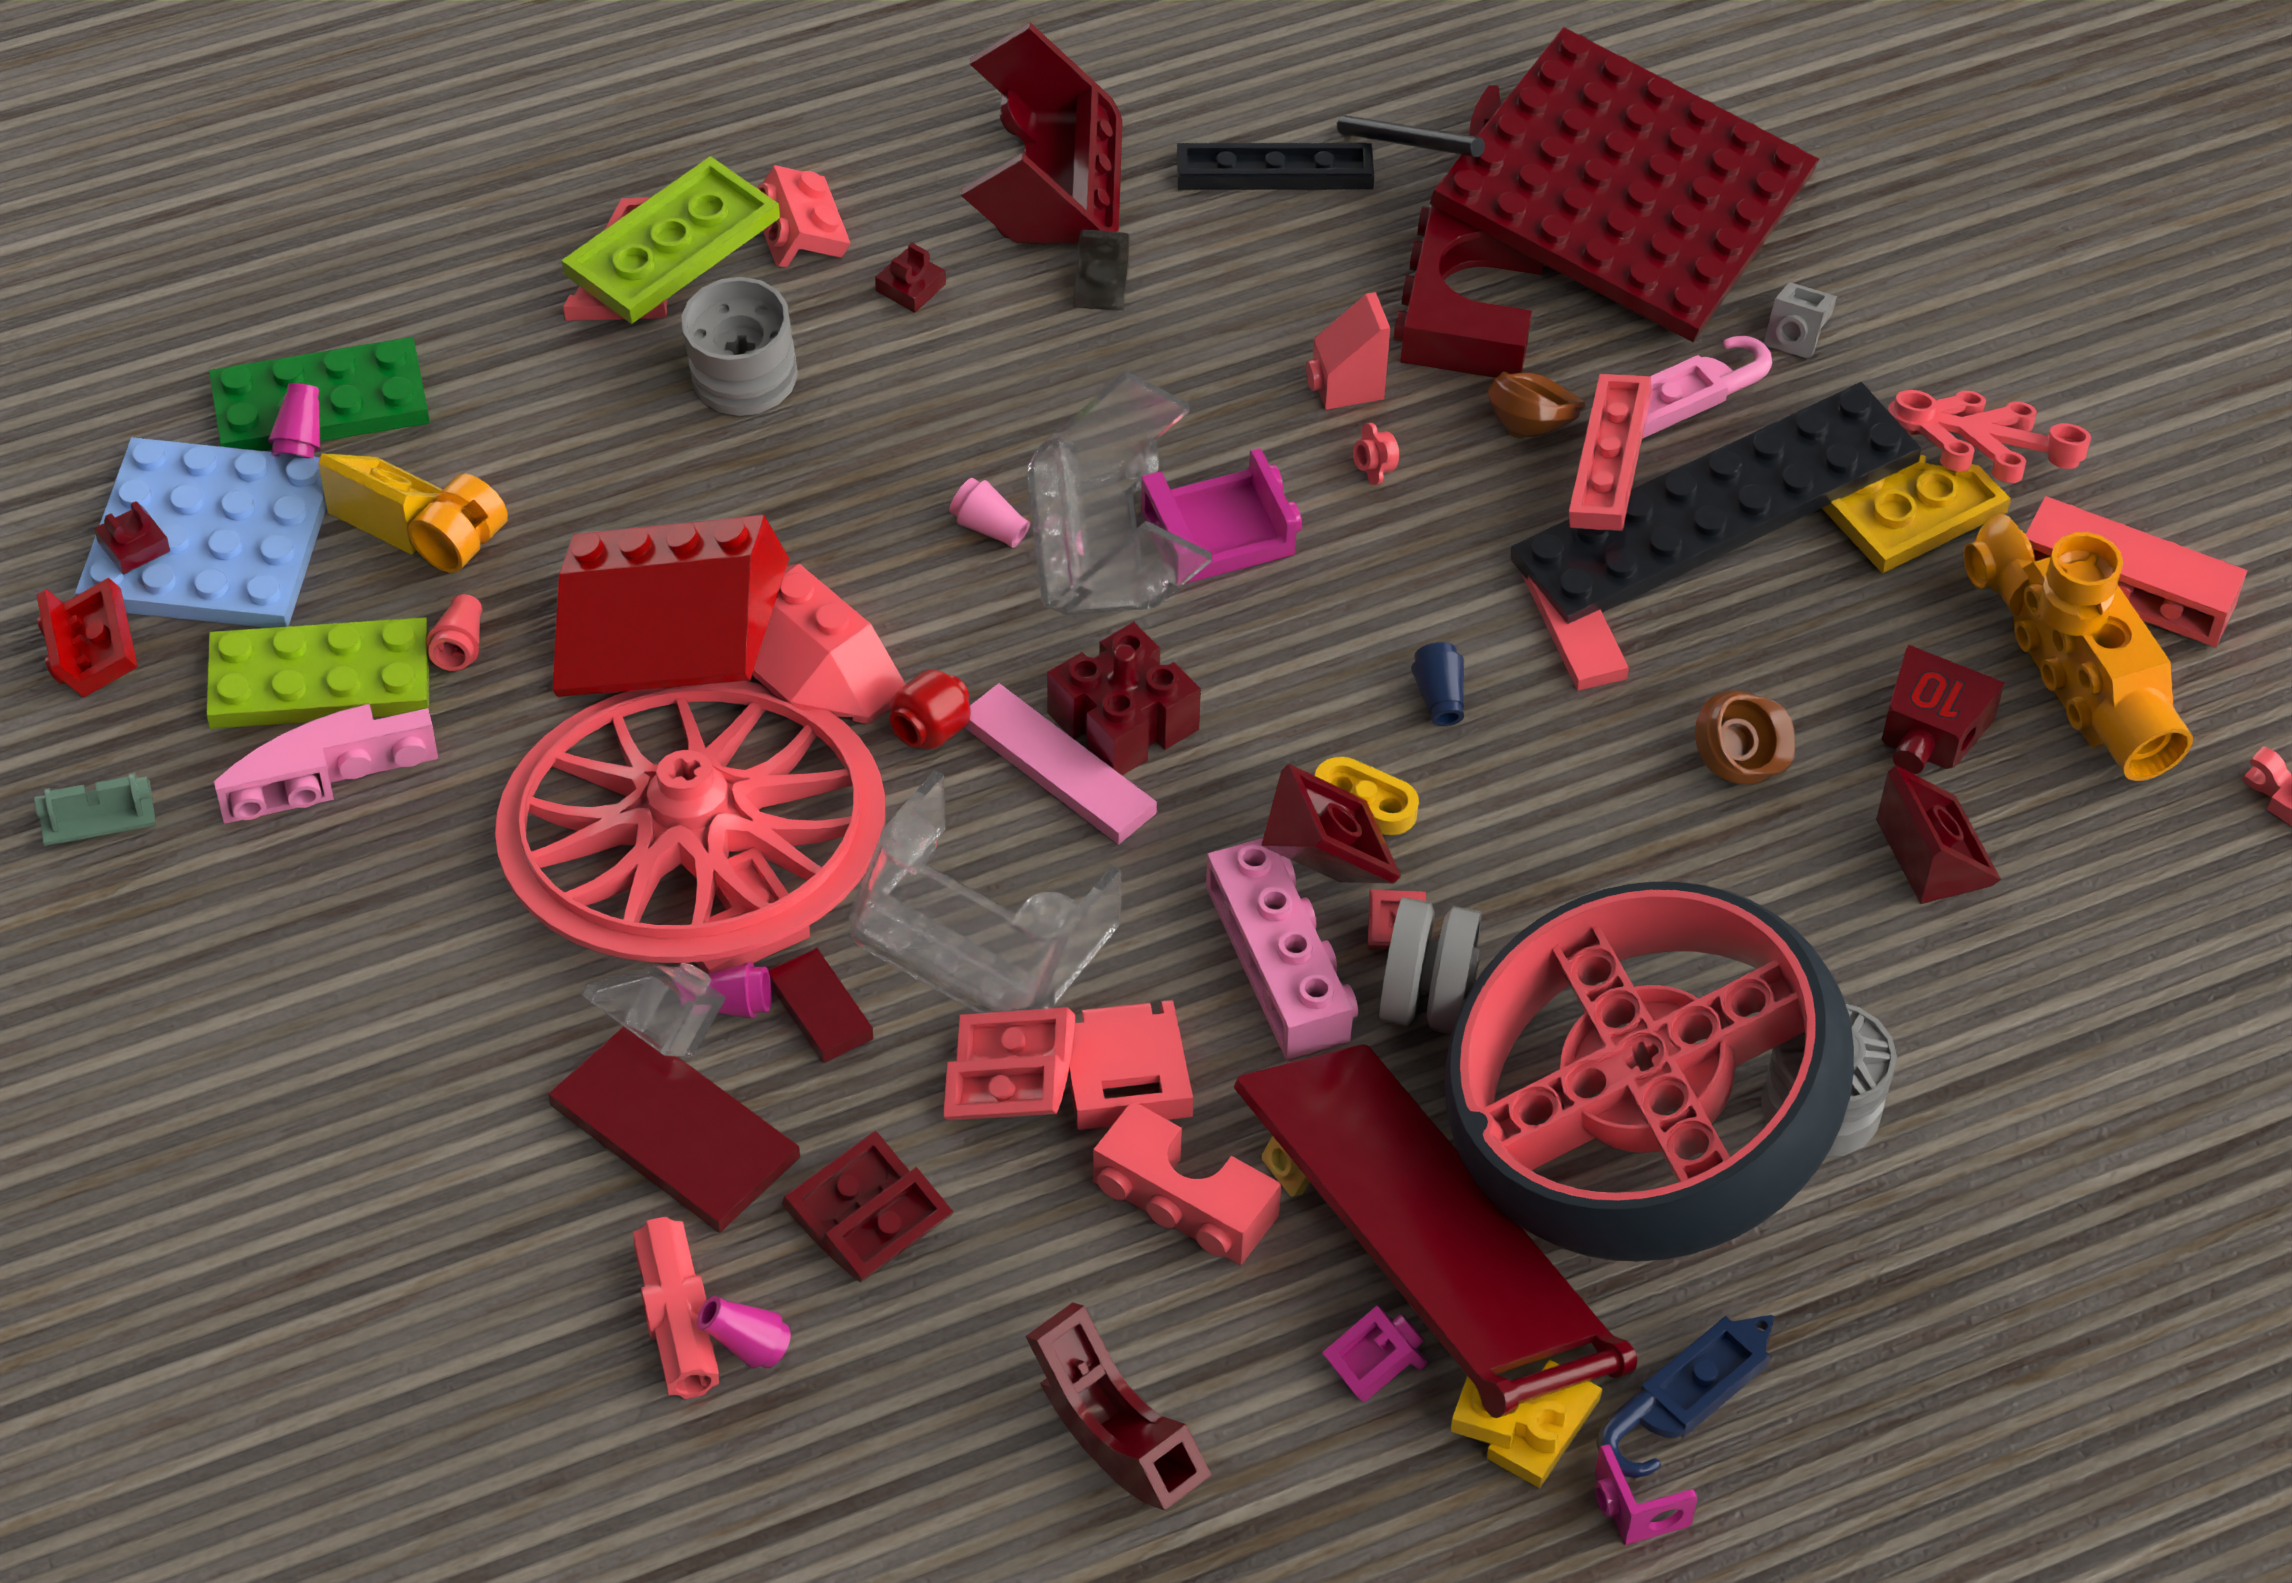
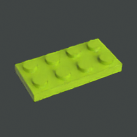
M710 156L562 259L563 273L622 318L633 324L780 219L779 203Z
M427 617L210 632L207 719L210 729L311 722L339 711L370 704L373 718L390 717L427 708L429 710V655L426 646L429 628Z

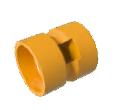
M458 474L436 496V502H430L408 525V535L415 549L427 562L439 570L448 573H458L480 550V544H486L508 521V512L497 492L486 482L470 474Z
M2074 532L2061 537L2054 544L2038 602L2040 616L2050 627L2061 633L2079 636L2099 631L2106 624L2123 567L2121 552L2115 544L2101 535L2090 532Z

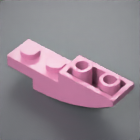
M366 704L308 722L258 747L232 765L214 781L224 824L240 820H252L262 815L294 808H306L317 803L334 800L331 788L332 782L358 779L368 774L400 767H412L423 762L438 759L429 710L427 708L373 720L370 704Z

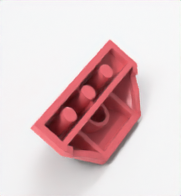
M801 564L788 565L752 676L780 700L799 709H827L837 717H853L854 722L870 724L890 709L891 698L899 689L906 685L871 623Z

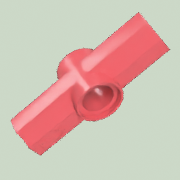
M668 1217L648 1220L643 1227L633 1232V1243L639 1272L642 1275L644 1287L640 1288L651 1340L656 1339L668 1395L681 1396L683 1399L706 1395L709 1389L719 1384L718 1364L713 1350V1343L710 1340L709 1333L699 1329L697 1325L698 1314L707 1300L701 1275L695 1276L683 1221H673Z

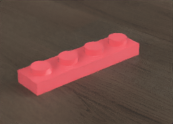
M1599 374L1569 509L1570 528L1623 531L1652 393L1651 376Z

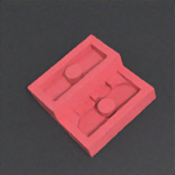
M1068 1007L960 1015L957 1061L947 1062L943 1117L951 1121L1057 1114L1065 1090L1071 1061L1075 1014Z

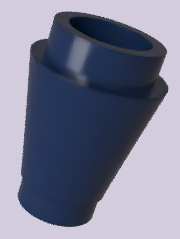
M1447 642L1431 643L1419 648L1414 654L1415 662L1411 666V671L1431 715L1432 722L1437 726L1455 725L1464 718V658L1457 653V649L1453 644Z

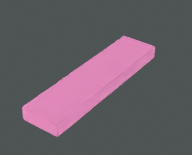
M1000 683L970 705V721L964 728L1118 845L1157 813V801Z

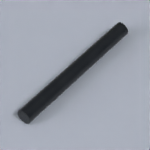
M1347 115L1341 116L1337 122V130L1342 135L1472 157H1480L1485 150V142L1481 137Z

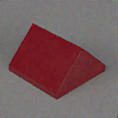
M1289 763L1281 770L1262 847L1338 882L1394 884L1401 877L1366 800Z
M1897 765L1888 771L1876 821L1920 904L1991 887L2001 880L1954 794Z

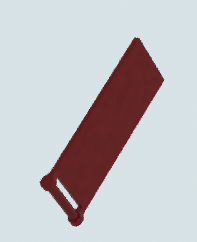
M1361 1044L1238 1076L1234 1089L1475 1384L1482 1406L1491 1417L1499 1418L1512 1414L1518 1409L1519 1404L1606 1375L1612 1378H1619L1636 1370L1637 1354L1627 1340L1615 1337L1609 1332L1523 1228L1514 1223L1494 1205L1473 1180L1462 1162L1459 1152L1368 1045ZM1590 1343L1593 1344L1597 1351L1595 1354L1513 1381L1496 1375Z

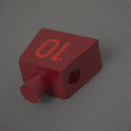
M1908 644L1882 735V741L1896 749L1893 754L1894 764L1912 774L1921 773L1927 761L1945 769L1955 768L1993 723L2005 682Z

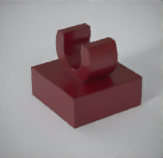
M911 243L908 245V249H905L898 257H895L887 267L875 276L876 292L915 313L946 285V270L929 261L930 254L928 251Z
M137 501L131 503L132 510L117 517L110 513L105 516L103 524L94 528L97 542L123 575L170 552L167 536Z

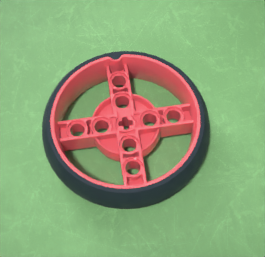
M1655 881L1626 884L1582 896L1540 917L1517 934L1486 966L1470 989L1452 1030L1445 1067L1446 1110L1455 1145L1468 1172L1494 1205L1514 1223L1556 1246L1589 1257L1634 1262L1665 1260L1704 1251L1739 1237L1763 1223L1802 1190L1829 1153L1846 1113L1854 1076L1853 1036L1849 1013L1843 995L1832 973L1813 946L1779 916L1750 899L1706 885ZM1672 951L1700 952L1734 959L1752 966L1756 970L1701 998H1697L1686 991L1669 986L1644 985L1634 987L1620 961L1651 953ZM1570 986L1584 1014L1574 1024L1565 1040L1561 1054L1560 1069L1495 1102L1498 1081L1514 1043L1533 1017L1551 999ZM1759 1012V1013H1758L1757 1015H1755V1016L1747 1017V1016H1749L1750 1014ZM1629 1023V1024H1627V1025L1624 1026V1027L1618 1028L1619 1026H1621V1025H1623V1024ZM1805 1032L1804 1056L1789 1095L1765 1128L1745 1147L1730 1157L1712 1123L1721 1114L1729 1100L1734 1083V1068ZM1706 1039V1040H1705L1704 1042H1702V1043L1694 1044V1043H1696V1042L1699 1041V1040ZM1601 1092L1599 1095H1597V1096H1595V1097L1588 1098V1097H1590L1592 1094ZM1679 1109L1673 1114L1665 1115L1667 1112L1671 1110ZM1548 1119L1547 1121H1545V1122L1542 1123V1124L1535 1125V1124H1537V1123H1538L1539 1121H1541V1120ZM1596 1138L1606 1145L1623 1151L1636 1153L1661 1151L1678 1183L1636 1192H1595L1556 1183L1534 1173L1532 1170ZM1705 1153L1700 1158L1688 1160L1693 1155Z

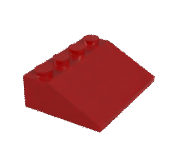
M765 515L573 534L559 572L553 692L557 697L750 681L789 561L787 553Z

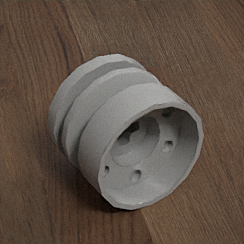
M735 277L720 279L702 287L688 300L681 316L682 330L689 358L693 389L701 401L719 413L735 416L760 414L779 405L792 392L798 377L788 304L780 292L762 280Z
M1846 1004L1850 1017L1853 1036L1854 1076L1851 1095L1841 1128L1826 1157L1850 1154L1864 1147L1878 1131L1897 1059L1893 1038L1879 1019L1863 1009ZM1805 1032L1774 1047L1772 1050L1760 1101L1766 1124L1778 1112L1797 1078L1804 1056Z

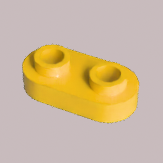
M1348 757L1327 759L1316 769V777L1366 800L1382 834L1399 835L1414 826L1418 815L1419 798L1415 789L1407 782Z

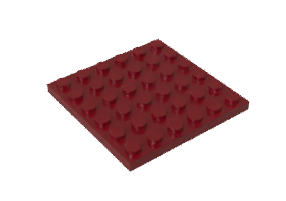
M1563 27L1476 136L1481 137L1485 142L1483 154L1480 157L1461 155L1434 189L1430 204L1694 343L1812 176L1819 158L1757 127L1755 124L1747 122L1716 106L1712 102L1673 84L1671 81L1640 67L1627 58L1619 56L1584 36Z

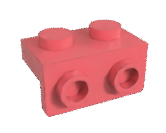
M774 165L764 182L759 184L757 189L779 203L780 219L763 230L776 266L787 268L799 249L842 258L851 243L825 177L812 171L803 172Z

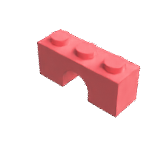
M1132 1101L1093 1149V1182L1098 1184L1100 1189L1109 1197L1120 1201L1126 1200L1144 1210L1160 1226L1168 1229L1175 1228L1195 1239L1211 1255L1217 1257L1225 1256L1241 1266L1279 1217L1282 1184L1233 1156L1228 1159L1220 1171L1208 1178L1191 1179L1180 1175L1174 1168L1181 1160L1182 1128Z

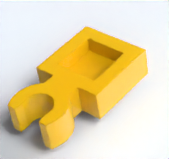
M1467 1376L1452 1417L1451 1432L1506 1449H1510L1514 1435L1524 1437L1526 1442L1539 1452L1554 1453L1558 1434L1544 1430L1539 1425L1542 1423H1552L1563 1427L1567 1408L1553 1400H1542L1534 1404L1525 1402L1519 1404L1518 1409L1514 1413L1494 1418L1482 1406L1478 1389Z

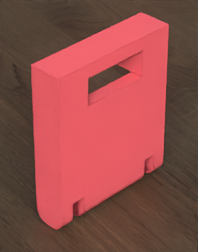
M1173 1000L1161 1001L1160 1014L1152 1013L1150 1002L1082 1010V1022L1075 1023L1072 1055L1068 1072L1078 1130L1112 1126L1132 1101L1167 1120L1193 1117V1094ZM1159 1083V1093L1104 1098L1103 1089Z

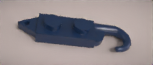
M1767 1315L1738 1321H1731L1727 1316L1722 1318L1641 1386L1640 1392L1606 1419L1598 1431V1451L1600 1446L1610 1444L1625 1477H1645L1657 1471L1661 1467V1462L1657 1458L1644 1463H1635L1624 1458L1618 1450L1619 1441L1639 1424L1650 1432L1662 1437H1685L1767 1368L1770 1355L1766 1352L1774 1316Z

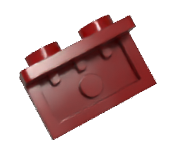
M106 578L65 603L47 589L36 594L40 616L37 617V624L45 637L48 655L45 657V664L51 676L58 683H66L85 698L138 667L122 591L110 578Z

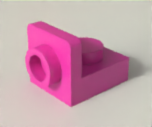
M1378 1306L1374 1307L1322 1352L1356 1397L1364 1403L1409 1364H1412L1419 1371L1429 1364L1417 1348L1425 1340L1402 1313L1393 1319Z

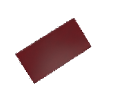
M818 948L769 970L771 988L823 1063L874 1039L873 1027Z

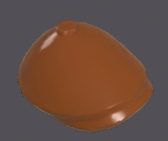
M1502 372L1488 389V397L1495 416L1509 431L1511 436L1519 439L1536 437L1555 431L1579 418L1580 411L1586 408L1584 400L1549 378L1534 373L1508 374Z
M1729 690L1711 697L1700 710L1695 727L1697 749L1703 762L1718 777L1742 785L1756 784L1771 778L1773 775L1786 772L1792 764L1795 754L1794 727L1786 709L1777 702L1749 692Z

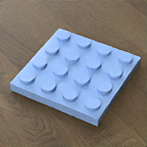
M131 437L100 525L104 523L106 515L112 513L114 517L124 514L132 510L131 503L137 501L167 536L170 552L123 575L97 542L95 536L75 596L106 578H110L121 588L126 613L262 628L289 627L327 508L318 466L320 457L314 456V459L292 454H281L279 457H273L271 452Z

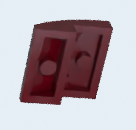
M876 1130L785 1195L782 1201L784 1208L804 1231L839 1266L860 1283L952 1216L954 1212L917 1167L911 1171L908 1170Z

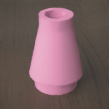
M974 478L968 479L957 491L950 504L949 512L957 517L958 525L1004 542L1011 548H1015L1022 541L1030 527V522L1023 518L987 480L979 482Z

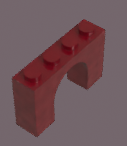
M1433 205L1431 207L1422 206L1417 236H1423L1424 240H1414L1409 270L1416 271V275H1406L1401 305L1408 306V311L1398 310L1393 340L1402 342L1400 362L1494 378L1502 372L1508 374L1522 373L1528 346L1532 310L1470 300L1453 291L1444 280L1460 270L1473 267H1491L1542 275L1544 264Z

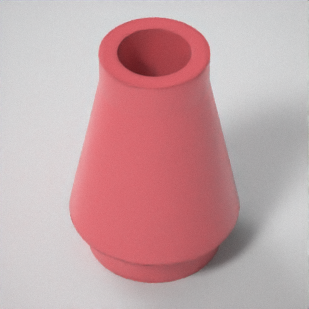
M466 594L455 596L451 601L450 607L427 635L426 646L431 661L441 669L460 671L473 663L478 657L480 616L483 608L475 597Z

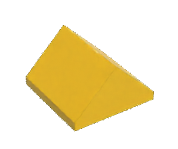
M322 453L318 466L327 512L412 555L416 549L409 538L408 525L430 502H436V496L443 489L378 457Z

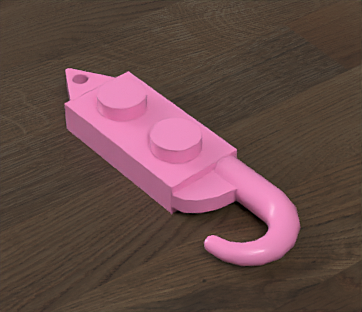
M1733 336L1723 341V347L1726 349L1738 347L1750 351L1755 357L1752 363L1733 371L1717 359L1701 358L1697 355L1652 375V393L1642 439L1726 401L1728 395L1760 381L1768 374L1772 366V357L1769 349L1756 338Z

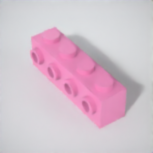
M1263 838L1207 853L1206 889L1286 1061L1349 1043L1351 1041L1352 1020L1358 1016V1004L1349 984L1342 985L1336 974L1337 961L1331 944L1328 940L1321 942L1315 930L1316 917L1310 900L1307 897L1300 899L1295 888L1296 877L1290 859L1262 847Z

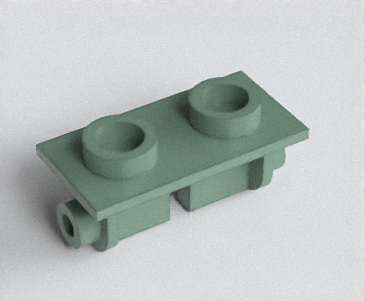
M130 773L128 777L95 782V790L86 791L84 785L52 791L51 788L44 789L45 795L34 797L37 816L41 821L44 846L156 826L150 780H148L147 776L136 778L135 773Z

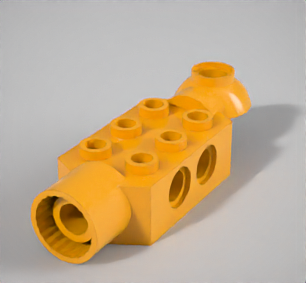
M2002 513L1991 517L1981 527L1975 542L1966 544L1964 548L1963 558L1967 575L1976 588L1983 589L1988 587L2000 594L2013 613L2015 637L2018 645L2023 651L2029 652L2040 669L2045 686L2049 690L2054 691L2064 705L2072 727L2081 731L2091 748L2105 745L2124 775L2130 780L2144 781L2152 779L2173 768L2189 752L2193 743V736L2173 707L2171 662L2118 584L2107 622L2099 631L2079 636L2058 632L2044 621L2040 616L2038 608L2050 557L2035 561L2031 543L2009 516Z

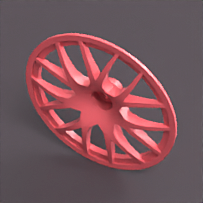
M748 681L627 691L593 704L566 719L546 734L525 755L513 771L502 793L497 810L495 828L497 853L505 879L516 898L537 920L553 932L575 944L599 953L644 962L690 963L717 960L745 954L779 942L816 922L842 902L860 882L872 864L881 843L885 825V792L881 774L868 748L844 721L827 709H799L780 700L763 684ZM725 702L747 705V707L726 730L705 748L688 703ZM675 704L686 736L688 750L675 751L666 755L657 765H654L640 753L631 738L623 717L647 709ZM765 710L787 717L804 726L800 733L783 750L768 761L746 770L726 767ZM613 722L618 744L627 766L590 760L565 752L587 735ZM817 736L834 751L845 769L828 772L789 774L805 755ZM554 767L624 795L626 798L618 804L580 807L548 802L533 796L541 780L549 769ZM852 786L853 810L852 815L849 817L818 821L792 820L759 811L763 807L787 803ZM528 813L577 832L548 846L531 851L526 834ZM844 836L832 857L823 867L817 865L793 847L820 843ZM635 845L614 867L594 880L567 892H563L556 887L540 869L595 854L616 846ZM754 847L761 852L766 860L807 881L788 895L770 904L755 893L736 874L728 861L729 851L744 852ZM682 864L697 879L696 903L692 924L654 925L639 923L660 879ZM718 885L749 913L709 923ZM631 889L623 919L611 917L586 906Z

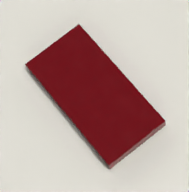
M630 1021L548 1093L549 1102L553 1108L719 1233L800 1158V1148L796 1143Z

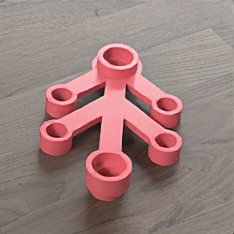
M1905 390L1899 392L1896 399L1888 407L1889 413L1909 435L1922 434L1942 450L1940 463L1945 468L1953 471L1969 470L1975 452L1973 446H1975L1994 461L1991 471L1992 475L1996 479L2007 483H2016L2022 480L2026 459L2021 454L2009 450L2002 443L2048 453V460L2053 465L2064 469H2073L2078 467L2079 462L2086 459L2091 441V435L2087 430L2067 423L2052 426L2048 436L2030 432L2033 429L2037 410L2032 405L2024 402H2010L2006 407L1984 412L1986 399L1983 395L1974 391H1960L1956 396L1935 400L1934 397L1925 392ZM1950 432L1958 433L1968 442L1958 440Z

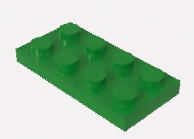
M414 337L209 370L221 447L257 451L272 450L273 445L268 442L284 396L287 393L289 383H302L319 389L320 442L430 424Z

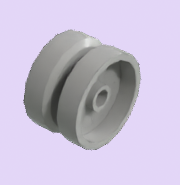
M1405 897L1401 898L1387 958L1380 1003V1021L1409 1026L1417 1016L1422 993H1428L1426 1021L1430 1031L1452 1034L1459 1011L1470 989L1476 982L1481 948H1477L1482 911L1453 906L1446 913L1440 938L1436 940L1432 939L1435 911L1431 902Z

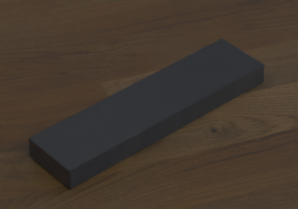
M1177 143L1178 190H1373L1374 165L1372 143Z

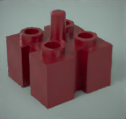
M1135 622L1099 641V655L1095 658L1088 657L1083 652H1080L1047 672V713L1074 740L1085 734L1087 736V749L1122 776L1148 761V747L1155 742L1166 750L1199 730L1201 688L1175 662L1169 665H1160V647Z

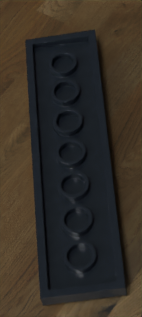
M1859 382L1631 489L1623 531L1570 528L1568 519L1512 545L1511 561L1527 580L1528 576L1532 579L1565 622L1569 624L1600 609L1602 613L1815 512L1831 504L1836 499H1842L1919 462L1921 447L1862 382Z

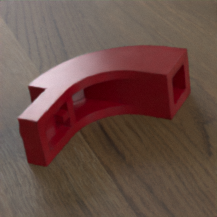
M1072 1302L1025 1336L1046 1376V1379L1040 1385L1053 1408L1082 1448L1123 1489L1144 1503L1165 1511L1211 1476L1187 1425L1164 1417L1154 1411L1140 1399L1124 1380L1113 1363L1085 1306Z

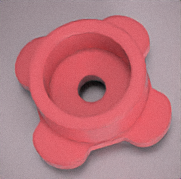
M1365 423L1361 430V440H1358L1354 445L1353 458L1358 469L1367 473L1370 484L1379 485L1383 482V473L1393 472L1397 468L1399 447L1395 437L1390 432H1377V427L1374 423Z

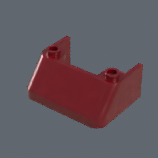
M1028 22L970 57L969 63L1001 93L1000 120L1010 134L1017 135L1025 143L1024 153L1019 154L961 188V196L993 223L1003 237L1010 238L1016 243L1100 245L1116 236L1119 231L1122 117L1114 100L1031 22Z

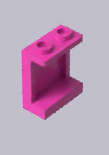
M1261 448L1250 450L1249 467L1244 471L1171 490L1162 471L1142 476L1141 513L1176 586L1295 555L1296 532L1302 530L1301 515L1294 501L1288 502L1283 493V481L1278 467L1275 464L1269 465Z

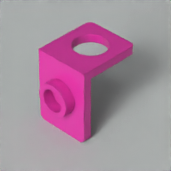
M1610 1444L1599 1447L1595 1468V1478L1597 1480L1595 1482L1596 1499L1602 1514L1606 1518L1613 1517L1625 1545L1687 1528L1692 1524L1698 1499L1693 1489L1637 1505ZM1678 1509L1676 1513L1664 1520L1650 1522L1662 1512Z

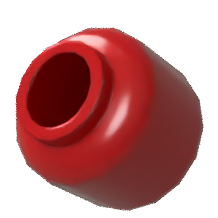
M936 669L922 671L899 689L891 698V727L897 737L907 746L912 748L919 747L924 750L940 748L970 721L971 708L967 687L954 675H948Z

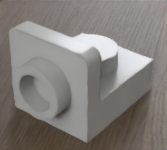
M1789 282L1775 298L1764 344L1800 357L1811 358L1815 352L1820 330L1832 316L1837 296Z

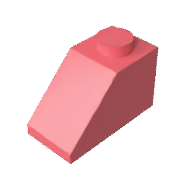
M1376 292L1365 294L1314 338L1313 359L1306 361V376L1311 391L1318 390L1325 410L1384 400L1390 326Z

